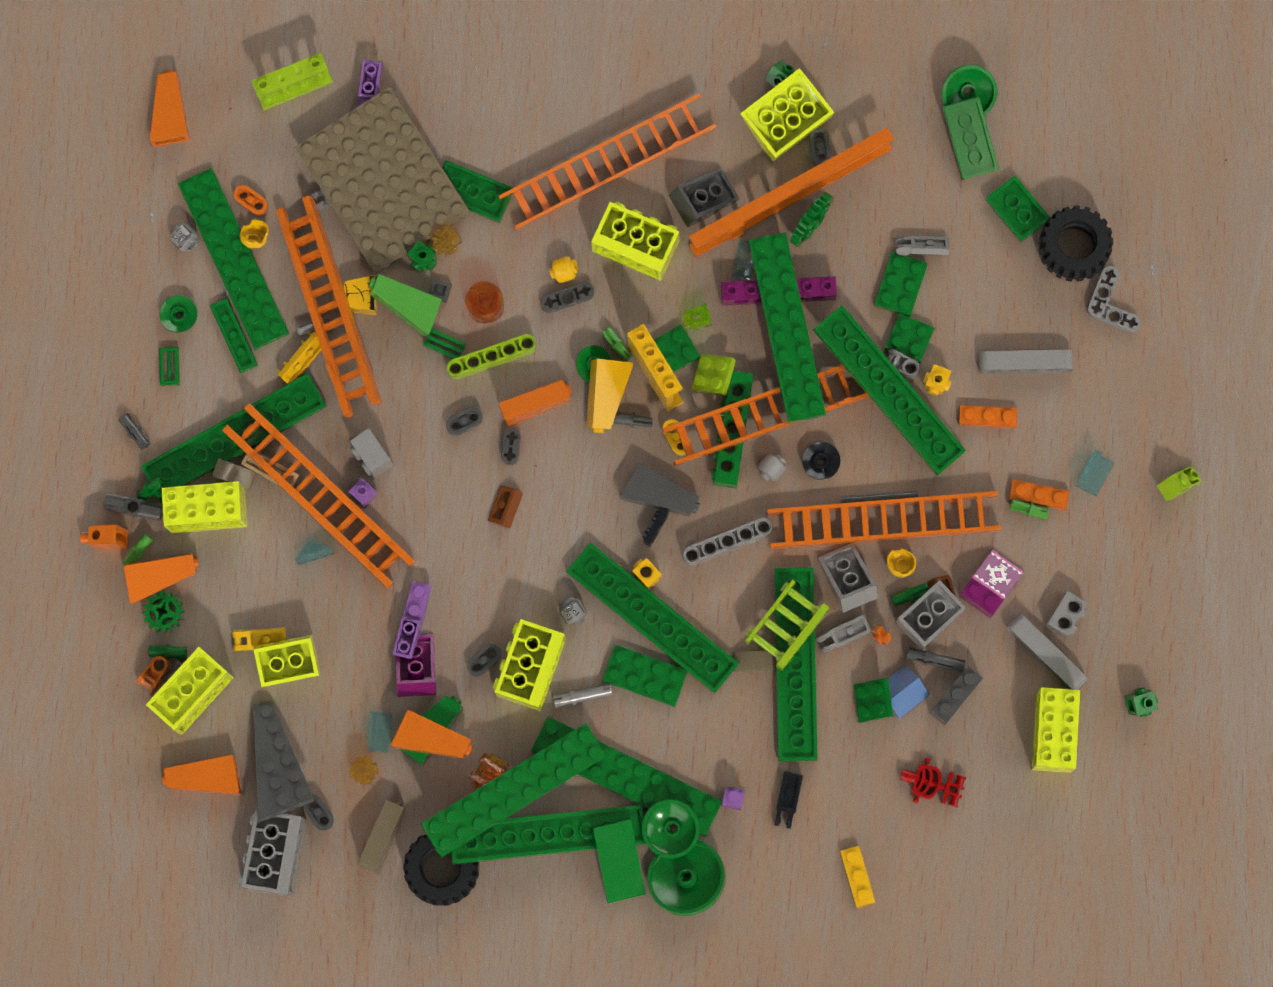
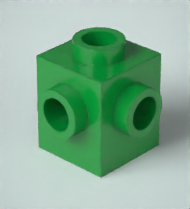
M780 60L773 65L765 80L774 88L794 73L795 70L791 65Z
M420 240L407 253L408 259L412 262L411 266L418 272L420 270L424 273L428 270L431 271L436 266V261L438 260L436 250L430 245L426 247Z
M1145 687L1137 688L1134 690L1135 693L1124 696L1129 715L1145 717L1151 715L1152 711L1158 710L1156 694L1152 690H1146Z

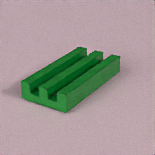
M431 328L430 334L423 345L446 357L455 359L461 357L466 343ZM433 335L460 346V349L434 338ZM433 341L441 346L457 352V355H454L441 348H438L430 344V342Z
M159 348L160 386H179V348ZM164 352H167L168 381H165ZM172 352H174L175 380H172Z

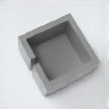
M369 428L350 440L352 444L350 449L358 461H363L360 464L368 476L373 475L376 479L394 467L391 459Z

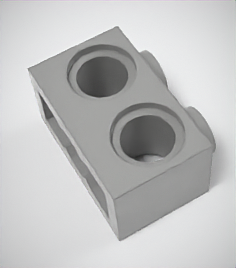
M1067 591L1046 627L1064 638L1069 634L1072 636L1078 627L1075 624L1078 618L1083 619L1088 611L1085 608L1087 602ZM1075 603L1078 606V611L1071 612L1068 605ZM1060 619L1066 620L1068 628H1061L1058 621Z

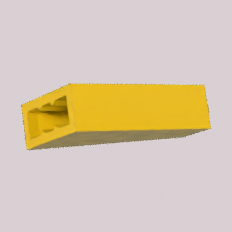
M605 359L591 360L586 428L593 429V433H604V430L611 429L633 368L632 362Z

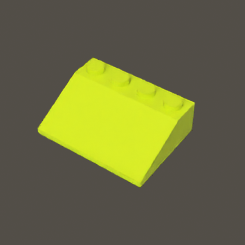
M799 68L741 112L740 115L760 146L774 162L811 134L813 130L828 121L835 112Z

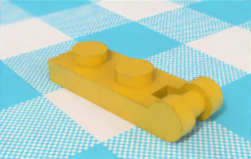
M285 627L231 631L232 638H234L233 651L253 650L257 645L286 640ZM241 637H247V643H242Z

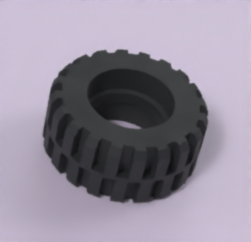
M1074 206L1073 209H1070L1069 207H1064L1061 212L1056 211L1051 218H1048L1041 231L1038 242L1039 255H1042L1041 261L1043 265L1047 264V270L1050 273L1054 271L1057 273L1056 277L1060 279L1062 276L1066 277V281L1071 282L1073 279H1077V282L1083 281L1086 277L1090 279L1094 274H1098L1103 269L1111 255L1113 245L1111 227L1106 226L1108 222L1105 218L1102 220L1099 218L1100 213L1097 211L1095 213L1090 212L1091 208L1085 207L1080 209V206ZM1067 229H1080L1084 231L1093 242L1091 254L1082 259H1073L1066 256L1058 246L1060 234Z
M427 835L418 837V840L410 845V849L405 855V864H403L404 878L409 889L422 901L435 906H449L467 897L470 891L474 889L476 880L479 877V862L460 864L459 875L450 885L443 887L432 885L425 878L423 865L427 856L436 850Z

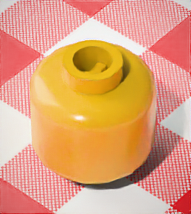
M564 256L552 261V268H549L552 279H556L559 283H564L575 279L579 269L575 259Z

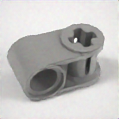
M889 350L888 359L901 375L908 380L915 379L919 373L918 362L897 350ZM913 366L916 370L913 373H908L905 368Z

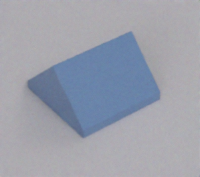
M906 665L889 677L892 709L899 719L929 696L919 677Z

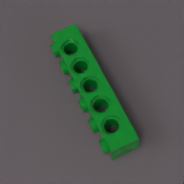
M733 371L728 393L726 396H723V406L751 397L752 373ZM739 388L743 393L740 396H735L732 391ZM749 404L739 407L745 428ZM730 411L721 414L726 431L728 426H735ZM727 431L730 441L740 438L738 431L735 433ZM718 434V435H717V443L722 444L721 439H720L719 434ZM744 442L734 445L735 449L732 452H727L724 449L715 452L714 461H717V467L712 469L711 480H714V486L737 489ZM725 462L732 465V468L728 471L721 468V465Z

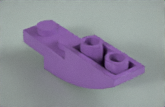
M363 60L358 92V106L380 93L382 62Z
M412 581L393 655L412 659L427 611L431 585Z

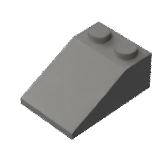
M853 543L817 557L843 613L878 598L876 584Z
M939 580L906 610L895 623L923 650L966 607Z

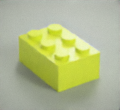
M312 634L257 645L253 649L261 687L319 676L320 674Z

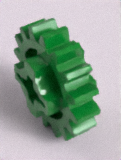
M164 591L160 592V596L154 593L153 599L147 598L149 604H143L147 609L142 612L143 615L147 616L144 622H150L148 625L150 629L155 626L156 632L162 629V632L166 633L168 628L174 631V625L180 626L178 620H184L180 615L185 612L184 609L180 608L183 603L181 601L177 602L178 596L172 598L171 592H168L167 596ZM162 600L160 604L154 605L158 601ZM171 603L175 605L176 612L172 611ZM165 609L167 614L161 615L160 610ZM151 612L156 615V622L152 619ZM173 619L171 622L165 624L166 621Z

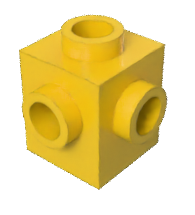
M934 364L931 373L926 372L923 380L926 383L924 389L934 396H938V394L943 395L944 391L948 392L952 382L949 380L952 371Z

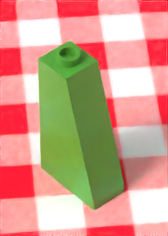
M380 274L376 275L375 278H371L368 288H370L369 295L421 335L427 336L430 334L442 299Z

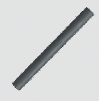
M918 491L841 497V503L918 497Z

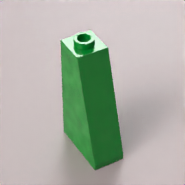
M445 696L421 716L450 729L463 710V707L460 705L462 702L454 696L451 698ZM400 749L422 766L431 755Z

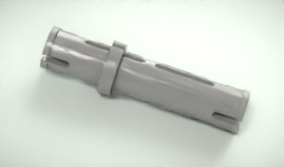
M610 684L579 691L570 690L569 693L553 695L555 708L569 704L574 706L579 702L612 696Z

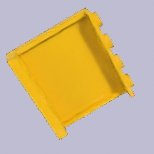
M642 324L628 332L629 350L665 410L669 412L683 404L684 401L678 393L683 388L646 326Z

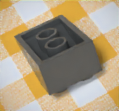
M721 167L677 186L669 194V198L687 228L707 219L739 200L738 195Z

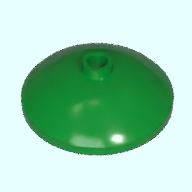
M974 64L963 65L954 69L946 77L941 91L944 106L980 97L984 116L993 108L998 94L997 84L992 74L985 68ZM966 87L970 89L968 93H964Z
M666 799L657 802L646 812L642 822V835L646 845L655 854L664 858H678L689 853L697 844L700 836V823L695 811L688 804L675 799ZM671 824H675L677 826L676 831H673L671 829Z

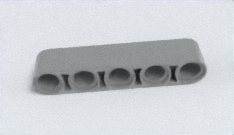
M1072 350L983 351L979 353L981 373L1070 372L1074 370Z
M760 518L688 546L683 552L684 562L689 566H694L766 538L771 534L772 523L767 518ZM766 524L769 529L766 532H761L758 526ZM746 530L750 532L751 536L748 539H743L740 533ZM728 537L732 539L733 543L730 546H725L722 540ZM707 545H713L715 551L707 553L704 548ZM689 552H695L697 558L689 560L686 555Z
M1019 613L1006 626L1007 630L1067 689L1079 690L1088 681L1086 675L1024 615Z

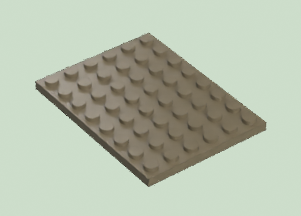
M390 86L295 146L296 151L375 274L407 255L419 240L424 244L471 214Z

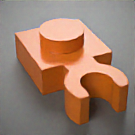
M877 625L872 631L873 639L879 645L883 643L887 646L892 640L891 634L886 632L882 625Z

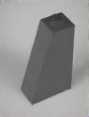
M641 463L638 464L620 494V499L623 501L660 510L664 508L669 512L689 517L691 513L695 514L700 506L698 496Z

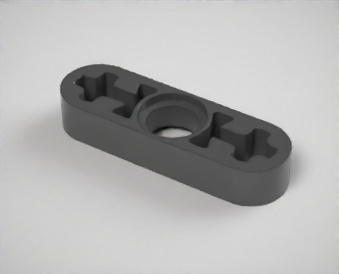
M583 282L545 295L541 300L542 309L547 313H553L589 301L594 296V288L590 283ZM584 287H586L587 290H591L588 292V296H585V294L582 293L578 295L580 299L576 300V294L574 290H577V294L583 292ZM565 293H571L573 300L571 302H564L562 296ZM556 296H559L562 305L558 306V302L553 303L552 308L545 306L547 300L550 299L551 302L557 301Z

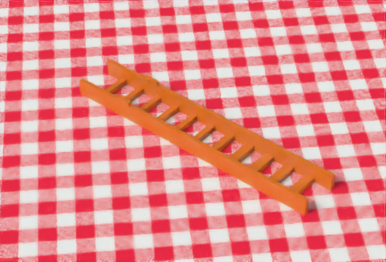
M700 93L499 195L498 197L501 200L514 194L527 219L515 225V230L715 129L717 126L713 124L699 131L686 106L701 97ZM679 108H682L694 132L693 135L683 140L669 114ZM663 117L666 118L677 139L668 148L663 144L653 124L654 121ZM646 125L649 126L661 149L660 152L650 157L636 130ZM632 133L644 157V160L635 165H632L619 140ZM613 142L616 143L628 167L617 174L603 147ZM597 150L611 174V177L599 182L587 158V155ZM579 159L582 160L594 183L593 186L586 190L582 188L571 166L573 162ZM564 168L577 193L568 199L554 172ZM546 176L560 203L550 207L537 182ZM528 185L531 186L543 209V212L535 216L521 192V189Z
M888 127L691 234L689 238L692 243L689 244V247L695 257H698L729 239L735 240L744 235L745 230L891 151L892 147L889 143L894 141V137Z
M843 365L817 374L829 406L825 407L826 413L869 398L865 391L864 394L852 397L842 372L846 370ZM837 373L846 395L843 401L836 404L825 379L826 376ZM778 387L662 428L661 433L665 434L673 430L678 432L686 457L675 460L673 462L675 467L802 421L793 423L781 421L772 397L775 394L781 393V389ZM767 398L777 424L768 428H764L755 404L756 401ZM749 404L758 428L757 432L749 435L738 410L739 407ZM727 411H730L740 438L732 441L729 439L720 415ZM710 417L713 418L722 444L712 447L702 421ZM693 423L696 426L704 448L703 451L694 453L685 430V426Z
M998 491L767 509V515L783 514L785 542L770 543V549L1001 531V525L984 526L982 498L998 497ZM977 499L979 527L965 528L963 500ZM938 502L941 530H926L924 503ZM943 502H958L960 528L946 529ZM919 503L921 531L907 532L905 505ZM900 505L902 533L888 534L886 506ZM868 507H881L882 535H869ZM861 508L863 536L851 537L849 509ZM831 510H841L843 538H832L829 513ZM821 511L824 539L812 540L810 512ZM802 513L805 541H793L791 514Z

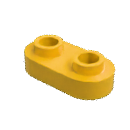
M675 419L667 420L663 424V428L679 422ZM677 430L674 433H665L664 436L673 453L678 456L686 455L684 449L680 450L677 448L679 444H682Z

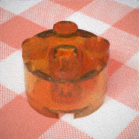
M481 281L475 283L470 287L465 297L467 311L477 323H492L503 315L505 304L502 292L496 285L490 282ZM483 300L487 301V305H483Z
M484 753L480 758L479 762L481 764L477 770L474 769L469 775L471 786L476 789L480 788L506 772L508 768L511 769L512 765L494 753Z

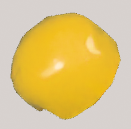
M251 220L249 225H243L240 232L241 242L250 249L263 247L269 237L268 225L262 220Z
M903 548L891 550L887 556V568L895 577H907L916 568V558L911 552Z

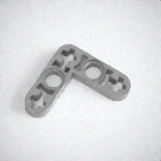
M1107 266L1100 275L1088 305L1087 313L1095 320L1128 333H1134L1141 325L1140 318L1135 314L1108 304L1118 280L1119 272L1115 267ZM1109 271L1113 272L1112 276L1114 277L1110 279L1109 284H1106V274H1108ZM1098 289H1107L1108 296H1099ZM1097 301H1100L1099 310L1101 312L1094 314L1092 308L1096 306ZM1109 313H1118L1119 320L1111 321ZM1123 315L1126 316V318L1124 319L1125 321L1130 322L1131 319L1135 320L1134 324L1137 326H1133L1132 328H1130L1129 323L1125 321L1123 322V325H1121L1120 322L1123 319Z

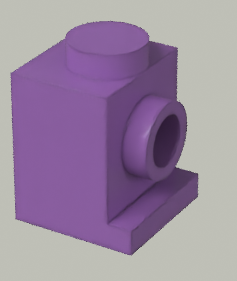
M726 787L722 807L741 811L745 791L734 787Z

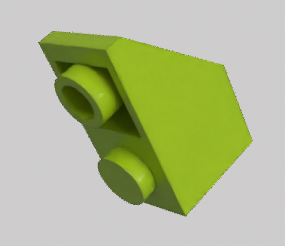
M1190 466L1172 474L1158 484L1157 487L1168 502L1202 481L1199 478L1198 472Z

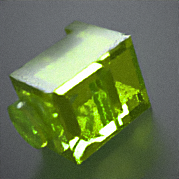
M707 304L684 311L683 323L685 328L689 327L690 332L712 326ZM698 314L700 316L698 320L693 319L694 315Z

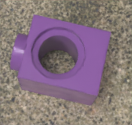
M363 478L348 491L364 508L378 495L376 490Z

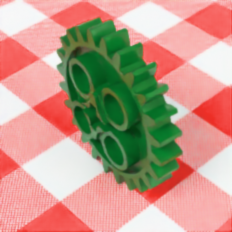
M824 192L804 212L791 236L790 242L796 247L802 245L820 226L833 202V196Z

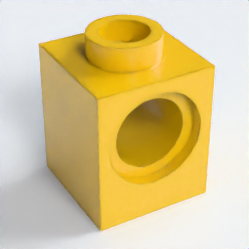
M647 558L645 560L640 559L633 565V574L647 589H650L662 578V574ZM642 569H650L651 575L643 577L641 575Z

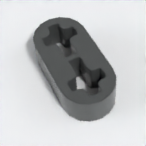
M514 428L506 430L503 436L501 457L506 465H514L519 459L521 435ZM511 433L518 437L513 440V445H510V439L507 438V436H511ZM509 449H512V453L515 456L511 461H508V458L505 457V455L509 454Z

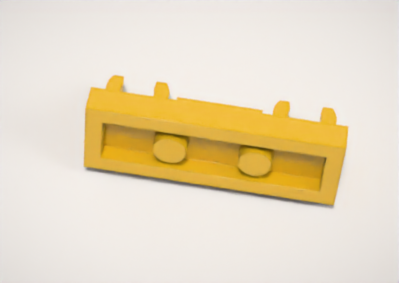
M316 332L308 333L309 338L305 342L301 341L302 345L289 359V362H283L284 368L281 371L277 369L278 376L286 384L298 379L322 351Z

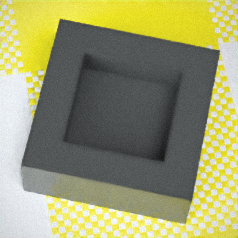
M433 279L429 294L442 299L441 302L447 303L452 284Z

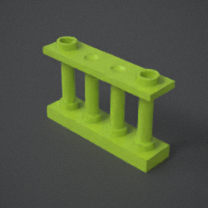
M321 52L251 80L263 110L333 83Z
M793 579L790 583L786 582L780 589L782 594L755 629L751 627L745 635L747 638L745 643L749 645L753 640L772 654L776 661H778L776 667L781 671L784 670L830 608L825 603L821 607L819 605L815 606L794 590L795 581ZM787 594L812 612L811 615L813 617L809 622L807 620L803 621L781 604ZM775 610L800 627L801 633L798 637L795 635L791 636L769 619ZM764 625L788 642L787 645L790 647L786 652H780L757 634Z

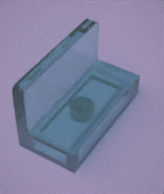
M1096 449L1076 484L1077 487L1094 496H1097L1114 464L1112 461L1102 457V452Z
M370 711L367 745L369 752L389 753L391 713H375Z

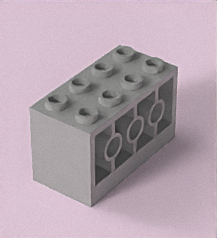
M255 809V813H252L250 818L252 830L251 833H248L246 844H249L248 852H244L243 864H245L244 872L241 871L239 883H241L242 888L247 890L293 897L306 819L301 816L280 814L259 822L258 809ZM275 829L277 834L272 837L271 831ZM272 848L273 854L269 857L267 852ZM268 868V870H270V873L267 874V876H265L263 872Z

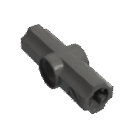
M107 493L104 500V510L161 521L163 516V504ZM138 503L137 510L130 511V505Z

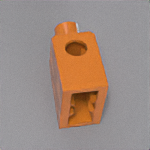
M118 525L89 526L88 532L80 533V542L82 544L88 543L89 546L95 549L128 550L129 531Z

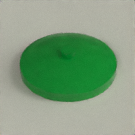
M699 840L689 853L678 858H664L656 854L650 863L647 874L648 888L654 901L663 910L678 916H692L709 909L721 896L726 882L725 867L719 854L710 845Z

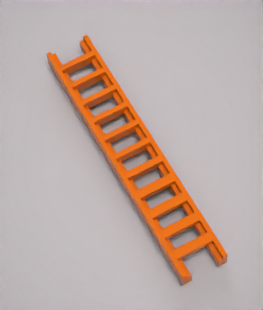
M307 195L302 198L307 215L290 222L287 211L283 207L277 209L276 213L342 413L350 418L354 413L349 400L359 398L366 393L372 405L382 404V400L315 200ZM311 224L313 232L300 238H295L293 231ZM316 240L318 249L301 256L299 248ZM322 257L324 266L307 273L304 265ZM327 274L330 283L312 290L310 282ZM333 290L335 300L318 307L315 298ZM338 307L341 317L324 324L321 314ZM344 324L347 334L329 341L327 331ZM350 341L353 351L335 359L332 349ZM356 359L358 369L341 376L338 366ZM361 376L364 386L347 393L344 383Z
M248 403L244 410L256 421L250 424L241 436L228 425L222 431L389 590L393 582L384 572L398 557L409 567L415 563V560ZM261 425L269 435L255 449H252L245 440ZM275 438L283 448L267 463L259 453ZM289 452L297 461L281 476L272 467ZM302 464L310 474L294 489L286 480ZM316 477L324 487L308 502L300 493ZM330 491L338 499L322 515L313 506ZM344 504L351 513L335 528L328 519ZM359 518L365 526L349 541L342 533ZM372 531L379 539L363 554L356 546ZM386 544L393 552L376 567L370 559Z

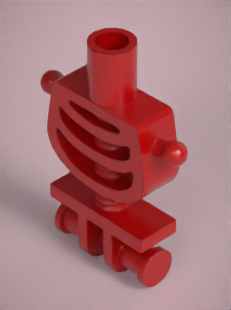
M925 758V765H919L917 773L902 769L900 780L913 784L911 792L916 795L913 798L914 803H918L920 797L926 800L931 799L938 790H942L944 794L941 804L945 805L949 795L952 797L948 805L958 808V801L962 798L959 792L965 788L963 784L966 777L957 775L956 784L952 783L954 773L950 772L947 783H941V772L937 767L929 766L930 758ZM925 770L928 771V773H929V778H926V777H925V774H926ZM932 771H934V772L936 773V775H937V781H936V780H933V772H932ZM922 785L926 786L923 792H919ZM950 787L956 788L955 793L949 791ZM929 788L935 789L932 794L925 795Z

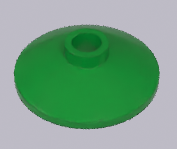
M181 295L168 298L160 309V320L163 326L175 333L185 332L192 328L198 316L194 302L188 297ZM178 313H183V317L180 319L176 316Z
M587 346L577 355L576 370L579 376L586 382L590 381L589 363L591 360H612L609 353L600 346Z

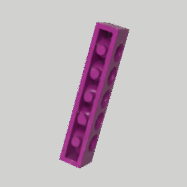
M836 276L796 278L801 302L836 300ZM757 280L722 282V306L762 304Z

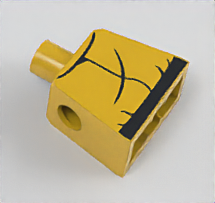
M367 276L344 282V289L353 313L377 315V300L369 295L370 288H368L371 278H375V276Z

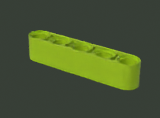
M524 334L452 359L447 363L448 375L450 378L458 380L530 355L536 350V341L532 335ZM525 341L533 343L530 348H524L522 345ZM507 347L515 349L512 354H506L504 351ZM494 353L497 357L495 360L490 361L487 359L488 354ZM475 359L479 361L477 366H469V362L471 360ZM453 366L461 367L458 373H452L451 368Z

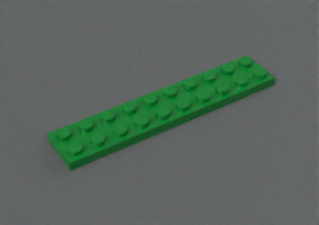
M212 168L177 183L254 349L257 350L289 335L250 249L240 240L241 229Z
M786 232L749 239L788 423L826 416Z
M843 305L813 329L815 334L936 476L966 451Z
M308 373L251 404L280 433L327 407ZM242 409L142 465L141 468L148 481L151 482L157 477L164 481V485L157 491L158 499H162V488L186 486L213 471L218 459L229 462L245 453L222 430L228 425L241 436L243 431L256 420ZM260 425L245 442L251 448H254L269 433Z
M591 542L566 570L567 574L714 694L739 665L730 655Z
M775 568V601L782 594L780 591L782 586L786 582L790 583L793 579L795 581L793 589L814 604L813 568ZM788 594L781 602L782 605L803 621L807 620L809 622L813 617L811 611ZM775 610L776 624L791 636L795 635L798 637L801 633L800 627ZM815 629L784 670L781 671L777 668L778 762L818 761ZM776 634V649L780 652H786L790 647L787 645L788 642Z
M547 717L531 752L536 754L575 729ZM598 741L606 757L577 775L647 809L657 802L666 799L682 801L695 811L700 823V834L706 837L723 801Z
M585 723L420 823L437 854L442 858L602 760L606 755L588 724Z
M642 805L507 818L451 851L452 865L596 850L592 827L630 818L632 822L636 846L646 845L642 835L643 808Z

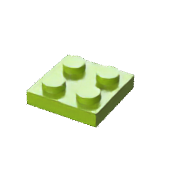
M701 354L691 390L699 393L726 396L736 360L732 357Z

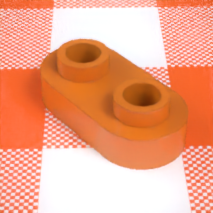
M240 185L234 190L236 202L256 216L264 215L267 212L268 203L266 199L250 187ZM247 194V197L242 199L241 195ZM261 204L262 208L256 209V206Z

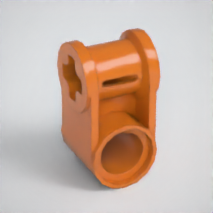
M161 656L154 657L138 677L136 683L138 685L142 684L150 690L151 694H154L171 669L170 661ZM164 661V669L158 671L156 668L157 663Z

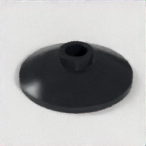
M826 442L811 444L805 450L802 457V465L805 472L814 479L825 480L831 478L840 467L839 452L833 445ZM823 459L825 463L824 465H819L817 461Z

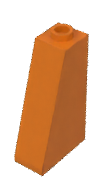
M167 70L157 76L150 142L153 147L190 140L180 79L176 71Z
M562 379L498 404L508 428L571 401L570 394L573 393L569 384H564Z
M193 553L124 564L130 604L195 574L196 568H199L198 557H194Z
M407 710L391 743V746L396 749L464 759L466 755L469 756L473 749L471 739L410 710Z
M234 755L164 768V773L162 774L163 784L167 785L169 789L242 795L236 757Z

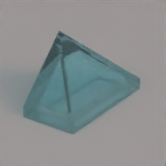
M740 239L732 276L751 280L754 265L749 241Z
M310 538L295 560L298 565H302L333 555L335 551L332 547Z

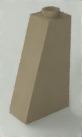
M391 799V802L385 801L358 861V866L380 874L405 812L402 802Z

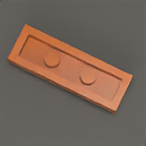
M960 405L959 425L1017 428L1018 408Z
M1012 480L1009 500L1017 499L1027 503L1033 502L1034 505L1066 511L1070 491Z

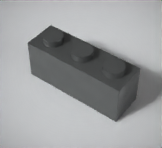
M967 666L930 714L946 725L983 677Z

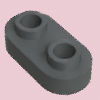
M821 128L813 130L810 134L811 158L816 166L831 157L828 133ZM821 137L822 141L817 142L815 139ZM823 155L824 159L819 160L817 157Z
M470 407L450 417L447 420L446 428L451 435L459 436L479 426L483 420L482 413L478 408ZM476 415L477 418L475 421H471L470 416ZM459 424L460 427L459 429L455 430L453 429V425Z
M488 644L469 660L467 664L468 672L474 677L484 675L500 660L501 651L499 647L495 644ZM490 651L495 652V656L493 658H490L488 656V653ZM476 664L481 665V669L478 671L474 670Z
M312 794L317 804L316 807L311 808L309 803L304 805L303 809L318 829L328 830L332 827L334 818L321 798ZM323 817H326L328 820L326 824L321 823Z

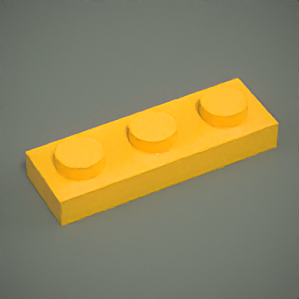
M855 846L841 850L840 854L856 908L875 903L860 847Z

